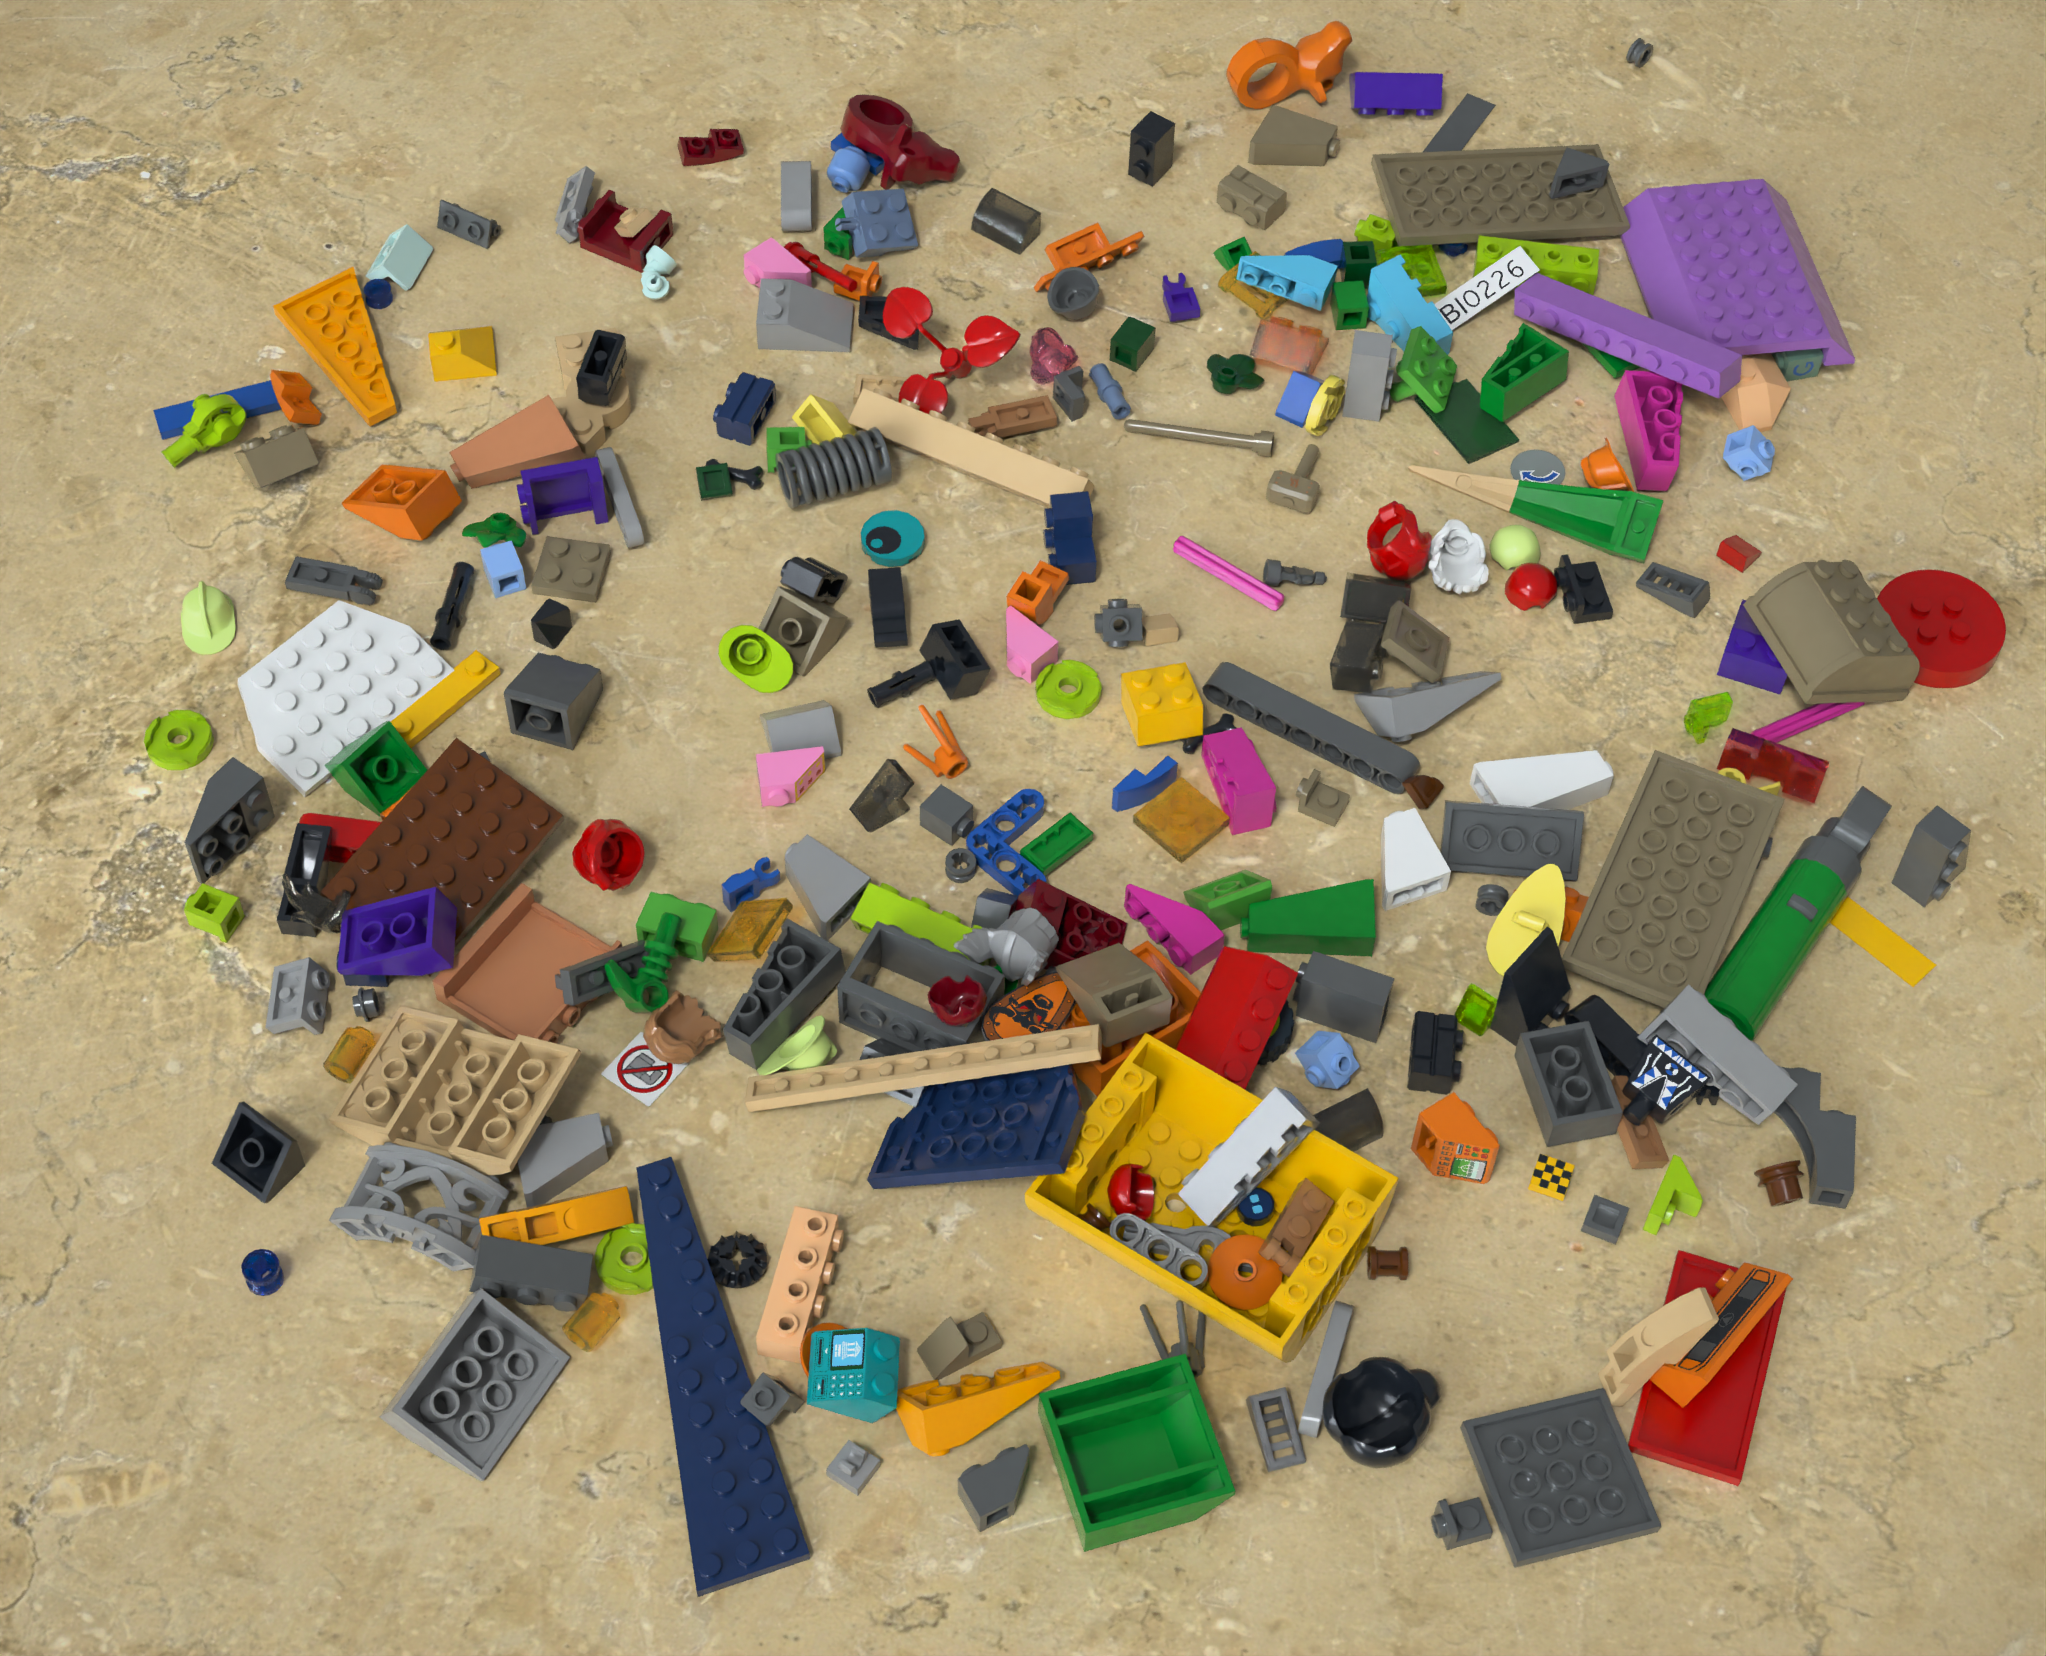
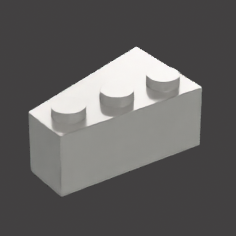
M1355 330L1342 417L1379 422L1381 409H1388L1390 391H1384V389H1391L1394 370H1388V367H1395L1397 349L1391 348L1393 335Z

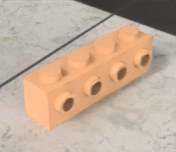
M797 1206L794 1207L756 1336L758 1355L801 1364L800 1347L805 1334L812 1329L814 1318H821L825 1305V1296L821 1295L824 1284H831L835 1263L831 1262L834 1251L840 1252L843 1242L844 1230H839L838 1215Z

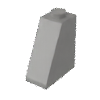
M808 834L799 843H793L786 851V876L819 935L828 941L851 918L869 882L871 883V877Z
M599 1113L538 1126L518 1160L527 1208L545 1204L608 1162L606 1148L612 1147L613 1143L609 1125H601Z

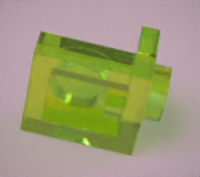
M1724 692L1691 700L1687 714L1684 716V725L1686 731L1693 735L1697 744L1705 742L1710 726L1714 727L1727 721L1733 704L1729 693Z

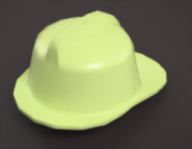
M199 581L198 587L187 593L182 604V635L185 644L193 652L201 655H212L221 652L231 644L236 631L232 600L218 588L206 586L203 581Z
M822 1015L814 1017L796 1033L785 1039L756 1070L759 1075L771 1074L781 1068L792 1071L825 1066L837 1053L835 1044L823 1031L825 1018Z

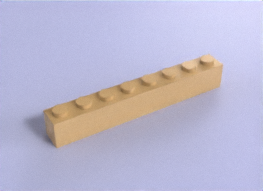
M875 388L873 392L862 389L848 421L857 431H866L877 427L884 441L1047 508L1050 505V495L1088 491L1090 497L1094 489L1093 483L1087 478L1089 474L1078 468L1071 467L1070 471L1059 467L1060 462L1043 455L1041 459L1031 456L1032 451L1021 445L1014 444L1013 448L1003 445L1004 440L996 435L986 433L984 437L974 433L975 428L966 423L958 421L957 425L946 422L947 417L933 410H930L929 414L919 411V405L906 399H902L901 403L891 399V394L879 388Z

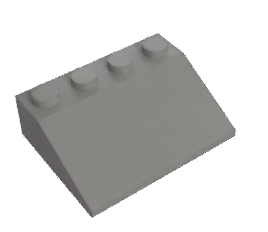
M480 1288L467 1296L380 1415V1418L413 1443L479 1481H483L570 1357Z

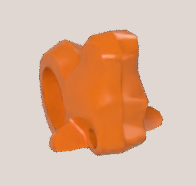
M1333 21L1328 23L1321 31L1301 38L1295 47L1278 39H1255L1244 45L1232 57L1226 72L1228 83L1237 99L1246 107L1263 109L1276 104L1301 89L1308 90L1319 103L1325 102L1327 100L1325 92L1333 87L1334 79L1342 71L1344 52L1353 41L1351 33L1342 22ZM1277 63L1273 71L1259 81L1248 82L1252 74L1266 64Z

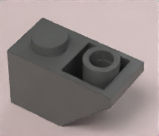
M1026 1444L1016 1449L1015 1447L1006 1448L995 1457V1460L983 1466L980 1464L973 1465L967 1468L961 1474V1477L958 1478V1496L979 1532L1014 1515L1029 1467L1030 1450Z

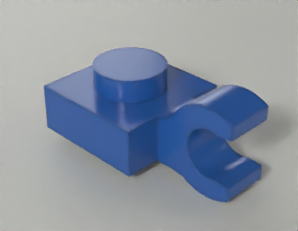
M768 857L758 860L754 871L750 868L742 873H736L721 884L723 903L730 912L760 897V890L773 886L780 881L778 869L772 873H764L765 870L771 868Z

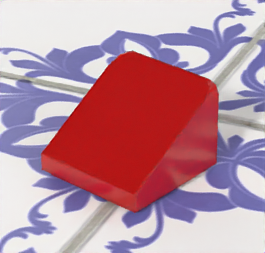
M1734 535L1720 543L1716 556L1743 573L1761 556L1762 552L1739 536Z

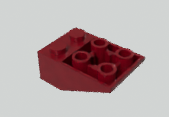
M1037 879L1018 896L1015 911L1027 908L1038 910L1055 928L1056 934L1059 937L1057 946L1047 960L1048 964L1043 969L1047 970L1050 965L1054 967L1109 946L1118 943L1122 944L1127 922L1040 879Z

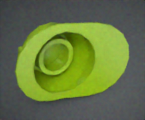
M739 625L728 630L719 643L718 655L722 665L749 687L759 692L773 693L781 690L789 683L793 674V662L790 654L781 644L761 629L752 625Z

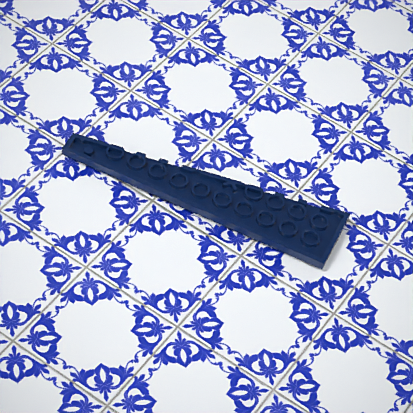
M668 1157L636 1167L696 1591L697 1597L809 1560L810 1553L766 1426L741 1405V1399L752 1386L673 1159Z

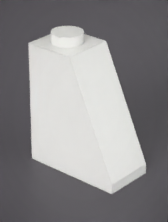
M1416 808L1404 812L1396 811L1385 817L1381 832L1382 907L1384 911L1447 891L1451 870Z

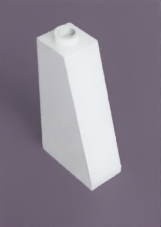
M1597 750L1479 762L1473 766L1470 785L1481 803L1569 810L1607 796L1614 775L1610 764L1602 759Z

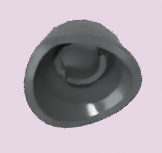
M1070 267L1063 269L1056 274L1050 283L1047 295L1049 306L1054 312L1062 314L1068 319H1083L1089 316L1097 306L1100 290L1099 284L1094 275L1084 268Z

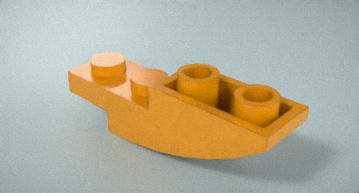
M623 1186L556 1200L552 1203L479 1218L482 1235L544 1245L634 1223L628 1187Z

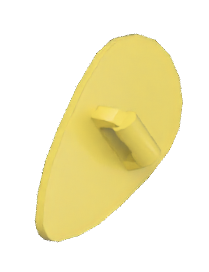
M1546 864L1534 871L1521 883L1499 913L1488 934L1486 945L1488 960L1495 971L1503 977L1506 970L1546 927L1553 930L1557 946H1559L1566 896L1561 871L1555 864Z

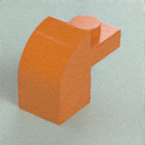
M1040 560L1031 575L1022 571L1006 596L1007 606L1011 605L1029 620L1037 624H1043L1053 613V604L1069 581V574Z

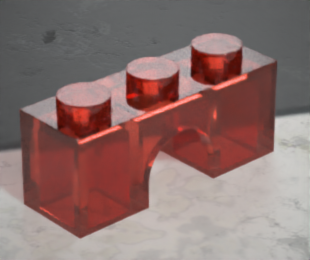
M1732 728L1717 769H1737L1747 780L1751 776H1761L1775 782L1780 781L1783 787L1782 792L1815 803L1829 761Z

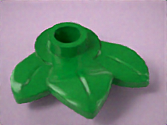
M494 513L482 522L466 526L462 532L464 537H477V540L484 548L500 540L512 541L513 546L522 547L526 542V532L517 527L515 519L506 513Z

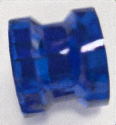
M259 1249L249 1253L244 1258L241 1268L249 1290L259 1296H267L277 1292L283 1284L284 1273L276 1254L270 1250ZM269 1271L270 1274L262 1278L263 1274Z

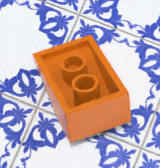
M382 464L342 502V505L345 509L400 538L424 540L432 535L435 527L453 514V510L462 500L446 470Z

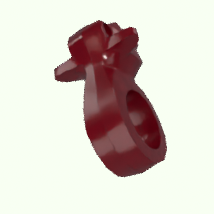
M863 94L850 98L840 128L845 139L855 146L883 158L885 166L880 184L882 188L889 190L896 181H909L920 185L932 180L947 182L954 180L960 167L959 156L955 151L940 146L925 132H915L910 114L901 105L876 95Z

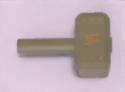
M1309 444L1294 474L1282 470L1274 471L1266 492V499L1269 502L1303 513L1312 512L1318 499L1320 485L1316 481L1307 479V476L1319 453V448L1316 445Z

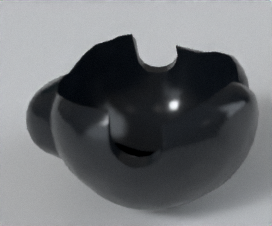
M1369 1357L1361 1361L1353 1370L1339 1374L1330 1383L1323 1399L1322 1414L1327 1432L1341 1445V1448L1351 1460L1371 1468L1392 1467L1410 1458L1423 1442L1431 1423V1411L1438 1404L1441 1397V1387L1437 1379L1424 1369H1408L1401 1362L1389 1357Z

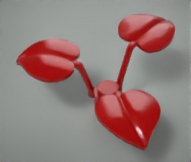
M910 287L893 289L887 296L883 310V323L886 330L894 337L904 339L911 337L918 329L942 352L940 364L944 372L931 373L927 379L919 374L911 375L905 380L899 392V403H901L902 399L909 400L919 405V411L929 414L930 410L942 414L948 403L949 395L947 388L942 382L934 379L943 377L950 379L951 376L963 378L970 373L972 366L978 368L989 367L1007 355L1021 336L1017 330L1008 326L999 318L985 315L976 318L968 325L964 334L968 345L963 346L962 351L953 347L946 348L921 325L927 322L933 314L932 304L928 297L921 291Z

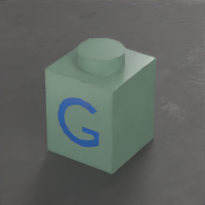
M1820 348L1772 353L1787 382L1818 376L1824 357Z

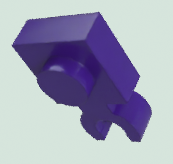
M1178 273L1177 283L1170 282L1167 275L1163 276V303L1170 322L1200 317V306L1193 287L1185 288L1186 277L1183 273Z

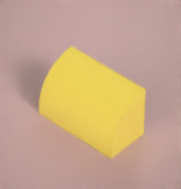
M812 394L809 395L792 416V419L799 427H805V435L811 440L812 444L816 443L819 445L824 440L831 442L835 437L842 438L846 434L854 436L856 430L848 423V420L834 403Z

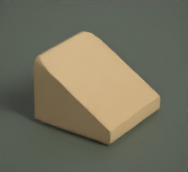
M1170 613L1142 617V636L1145 646L1178 641L1179 628Z

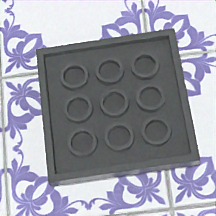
M1604 1388L1462 1422L1460 1429L1514 1568L1657 1533L1661 1528L1659 1518Z

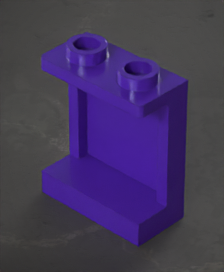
M597 457L521 470L522 484L517 485L520 504L526 503V505H521L520 510L523 524H530L532 535L539 534L538 520L592 510L596 525L608 523L604 484Z

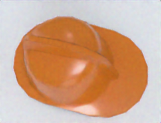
M1605 438V446L1591 452L1581 460L1585 480L1592 488L1634 492L1631 482L1613 454L1607 438Z

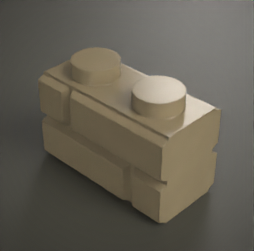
M1237 165L1229 175L1219 182L1216 203L1225 211H1232L1239 215L1248 224L1256 225L1266 230L1273 224L1274 220L1276 221L1284 213L1287 192Z

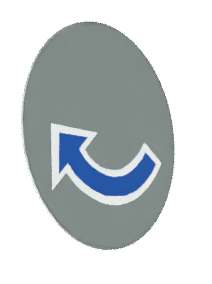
M1527 450L1518 454L1513 459L1510 467L1514 480L1560 485L1565 478V467L1560 459L1543 450Z

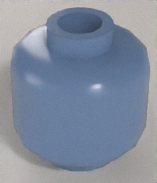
M852 146L841 148L835 152L827 168V177L832 182L833 188L847 193L848 190L857 191L862 187L870 169L866 154Z

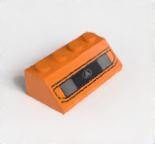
M1745 1262L1735 1273L1728 1268L1715 1284L1720 1289L1714 1298L1708 1294L1719 1321L1677 1364L1664 1363L1650 1380L1683 1408L1710 1382L1793 1278L1786 1273Z

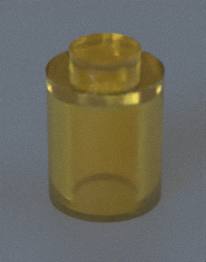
M361 1026L346 1028L323 1063L325 1070L334 1078L351 1084L376 1045V1042L373 1040V1034Z
M603 1292L601 1295L592 1293L562 1326V1330L572 1343L586 1352H591L620 1319V1313L618 1312L619 1304L607 1293Z

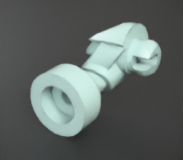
M653 245L646 254L647 264L643 269L644 272L641 273L643 294L647 298L658 300L665 297L670 290V282L660 275L670 274L677 266V263L665 251Z

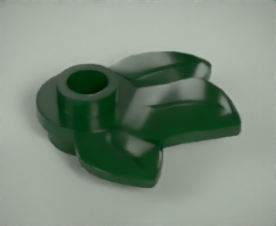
M1213 354L1207 361V369L1212 373V386L1220 393L1231 394L1238 387L1253 389L1264 383V379L1261 376L1253 373L1255 360L1248 355L1235 354L1227 359L1219 354Z

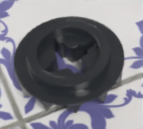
M737 1231L728 1237L721 1235L720 1240L714 1246L711 1245L707 1259L714 1279L719 1284L729 1288H744L754 1284L762 1277L767 1267V1254L763 1243H759L752 1234L746 1236L739 1234ZM735 1249H739L741 1256L746 1258L741 1260L739 1271H736L733 1261L730 1260L734 1256Z

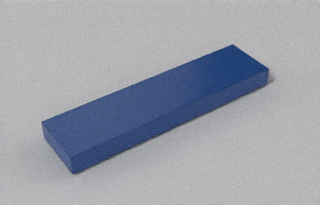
M271 380L219 393L232 396L245 410L246 418L281 409ZM194 400L153 410L162 440L183 435V426L191 421L192 415L195 412L192 406Z

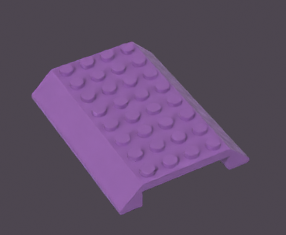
M1764 179L1647 188L1623 207L1630 224V229L1620 235L1651 319L1741 355L1820 348L1824 355L1822 360L1824 366L1853 364L1855 362L1853 352L1787 200Z

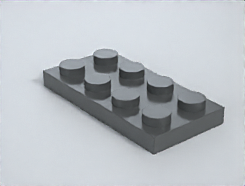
M1445 800L1440 853L1451 871L1529 877L1534 871L1546 864H1555L1559 867L1563 880L1577 881L1584 812Z

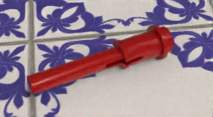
M789 242L784 246L786 250L811 270V273L816 272L850 292L856 290L858 286L857 281L821 262L818 255L804 249L801 243Z

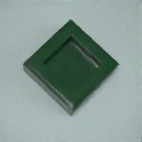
M727 463L696 467L701 501L732 496Z

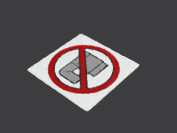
M640 1032L601 1075L649 1107L687 1067L688 1063L671 1064L660 1061L651 1053L643 1037V1032Z

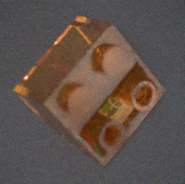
M1271 316L1270 320L1261 319L1250 356L1306 374H1313L1329 342V338L1322 336L1323 330L1308 325H1300L1299 328L1293 327V320L1280 316Z

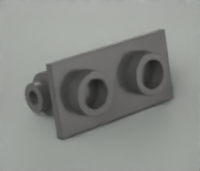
M440 200L437 228L486 249L489 248L490 237L499 235L501 227L497 225L496 220L484 218L461 208L456 203L451 204Z

